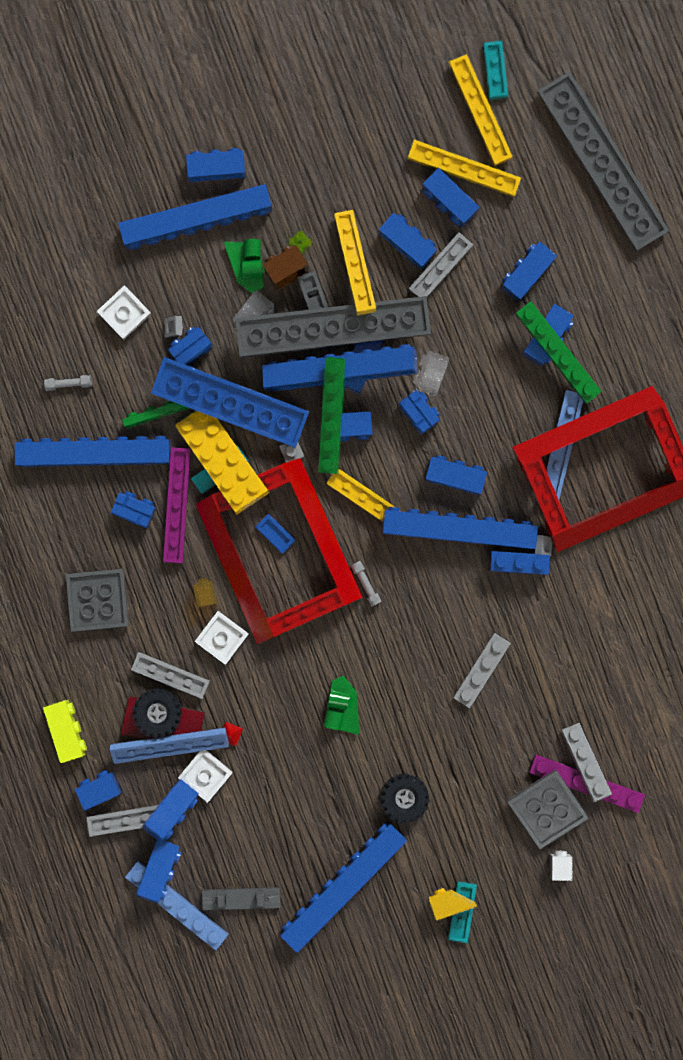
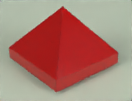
M225 722L223 728L226 729L229 744L237 746L243 728Z

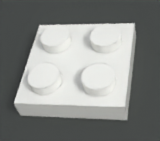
M125 285L97 311L123 340L151 315V312Z
M217 611L195 642L226 665L249 633Z
M205 750L197 754L178 778L186 782L208 803L233 772L210 752Z

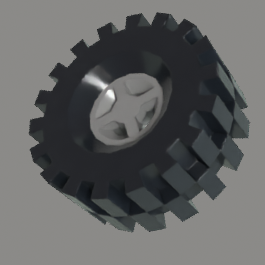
M162 688L148 690L135 701V706H133L132 717L135 720L134 724L141 733H145L148 737L158 738L167 736L176 730L182 720V705L178 701V697L173 695L171 691Z
M409 773L396 774V776L389 778L381 790L380 797L382 808L386 815L398 823L404 822L405 824L412 821L415 822L418 818L422 817L428 809L430 800L429 792L423 781Z

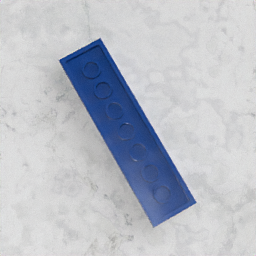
M166 357L163 358L151 394L295 448L309 414L307 410Z

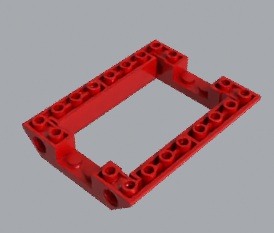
M653 386L512 447L525 480L530 483L544 516L542 517L557 553L683 498V445L664 401ZM644 412L646 416L645 421L649 429L653 428L667 462L664 463V466L673 481L570 526L541 457Z
M301 458L280 464L257 476L268 492L277 490L289 482L291 483L337 588L270 618H267L220 514L221 512L232 510V507L221 491L195 504L257 644L363 598Z

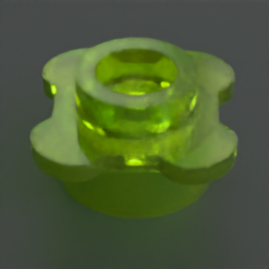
M298 231L293 238L289 239V244L291 246L297 245L301 253H303L307 246H311L312 243L311 239L307 238L303 231Z

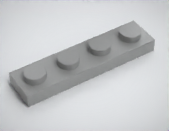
M459 232L412 284L409 291L416 297H428L473 247V244Z
M493 633L453 698L470 708L511 643Z
M138 652L131 669L203 699L210 680L141 652Z
M580 723L561 730L592 801L596 802L612 795Z
M158 805L88 816L86 818L89 837L142 828V825Z

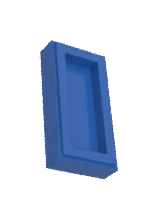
M269 514L255 527L282 554L296 541Z

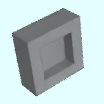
M182 316L165 318V338L182 336Z
M297 443L296 448L287 444L279 446L286 462L304 457L299 443Z
M537 535L535 554L551 556V537Z

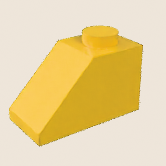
M444 888L434 891V896L429 897L436 920L477 906L476 902L453 890L445 892Z

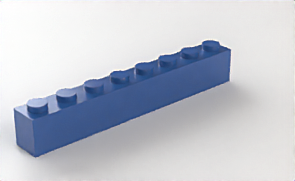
M266 184L123 221L118 224L126 249L136 250L141 245L147 243L148 245H155L159 243V240H173L182 234L186 236L192 235L200 229L207 231L219 224L226 226L238 219L240 221L248 220L253 215L264 216L269 214V211H272V205Z
M407 344L400 345L399 348L394 349L382 347L379 351L366 349L362 350L361 353L355 354L353 352H344L339 356L327 354L324 355V358L306 357L305 360L300 361L289 359L285 363L272 361L268 365H262L263 387L268 392L324 385L326 357L346 358L345 383L418 374L416 350L413 346Z
M138 436L135 437V440H128V437H116V440H109L108 437H98L97 441H89V438H78V441H70V438H59V441L51 442L49 438H42L40 442H32V439H20V442H15V466L170 464L171 441L166 439V436H155L154 440H147V437Z
M388 507V510L383 511L381 534L533 550L536 549L538 526H534L533 522L521 521V524H515L514 520L502 519V522H496L495 518L483 517V520H478L473 515H465L464 518H459L454 513H446L445 516H440L435 511H427L426 514H421L416 509H408L407 512H402L400 508Z
M390 822L387 825L384 823L377 830L379 834L374 839L370 837L363 844L365 848L360 853L356 851L349 860L351 862L347 866L343 865L336 872L337 876L333 880L329 879L322 886L324 890L319 895L315 893L308 900L310 904L306 908L301 907L295 913L296 918L292 922L287 921L283 925L281 937L297 953L407 842V839Z

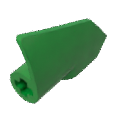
M246 239L244 242L225 241L224 244L237 282L255 295L264 287L261 240Z
M343 675L332 680L323 727L359 735L357 691Z

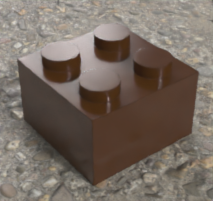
M297 245L285 247L281 254L276 257L275 255L268 257L263 264L264 272L276 292L297 280V277L309 273L308 263Z

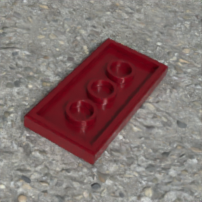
M130 696L121 735L144 740L153 739L152 736L148 737L145 733H141L139 728L135 726L132 710L138 698ZM181 707L183 711L182 720L176 730L167 736L200 732L205 712Z

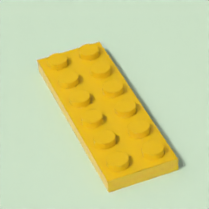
M195 411L175 425L236 514H239L269 494L262 481L217 418Z

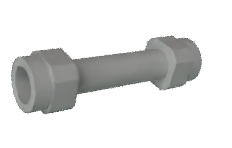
M82 375L80 378L65 380L45 379V390L55 391L56 388L72 386L92 387L91 375Z
M361 561L351 565L354 574H357L368 595L367 599L371 607L382 602L378 593L375 594L363 571L365 568Z

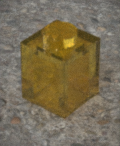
M204 578L197 580V584H193L197 607L218 604L213 581Z

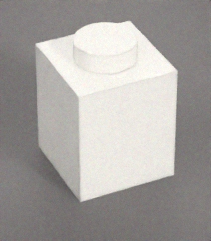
M555 851V854H550V878L552 880L572 881V856L567 854V851Z

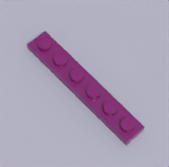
M171 447L163 562L183 563L191 449Z
M535 754L529 773L544 777L556 769L569 788L589 795L577 769ZM606 780L612 795L602 800L639 813L645 794Z

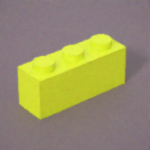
M65 700L44 707V713L60 763L86 755V743L84 739L81 740L79 735L81 727L78 721L75 722L73 716L75 714L73 703Z

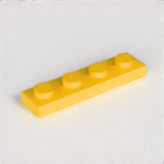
M340 469L339 473L332 474L326 483L380 521L383 519L384 510H388V507H395Z

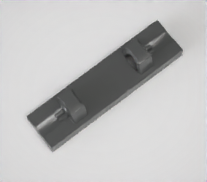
M316 271L297 277L308 310L328 308Z
M280 887L203 889V910L280 908Z

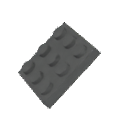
M124 569L66 574L71 632L129 626Z
M556 769L507 800L539 849L589 819Z

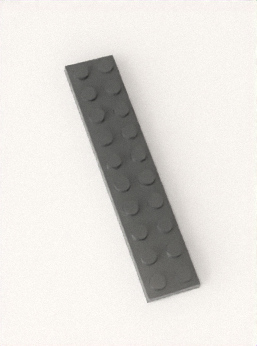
M569 71L537 91L538 96L634 250L637 252L667 234L669 229L571 72Z
M427 296L375 302L376 312L357 315L354 304L235 318L239 355L241 358L431 335Z

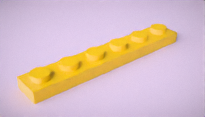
M467 54L450 61L449 66L494 166L512 159L513 156Z
M414 140L408 155V160L436 170L439 168L450 175L512 197L515 196L521 180L518 176Z
M353 210L334 213L357 315L376 312V305Z

